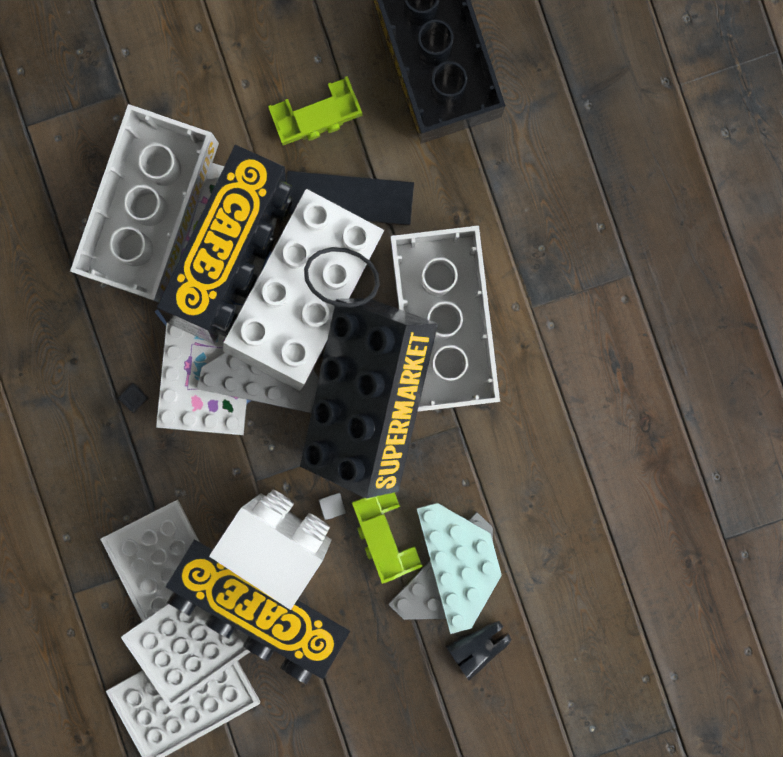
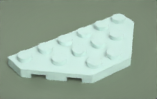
M439 503L419 507L417 511L450 634L471 629L502 576L491 534Z

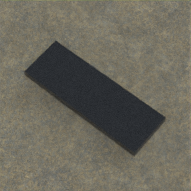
M295 171L287 172V183L293 185L290 194L293 197V202L288 212L290 215L293 214L305 190L308 189L368 222L399 225L411 224L414 182Z

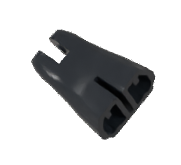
M500 621L492 622L446 645V648L468 680L472 679L510 644L512 639L509 633L502 635L495 641L492 638L494 634L503 628Z

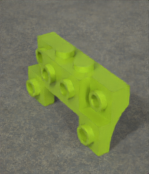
M348 76L337 82L328 83L332 97L292 111L289 100L286 99L284 102L268 106L283 146L302 138L303 140L307 138L309 141L320 137V133L326 131L328 133L335 132L340 129L344 122L363 116Z
M395 492L367 499L361 498L352 502L360 523V527L357 528L361 539H366L368 547H365L368 559H373L382 584L422 567L415 546L400 552L398 551L384 514L400 507Z

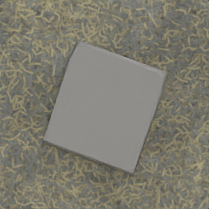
M340 493L319 499L325 520L346 513Z

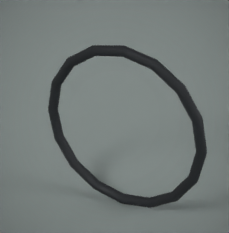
M330 247L319 250L308 258L304 267L305 282L310 291L323 302L336 307L353 308L364 305L376 296L380 286L379 275L372 262L362 254L347 248ZM329 252H345L356 256L364 261L372 270L375 278L374 289L364 300L354 303H341L325 298L315 290L309 280L308 269L312 261L319 255Z

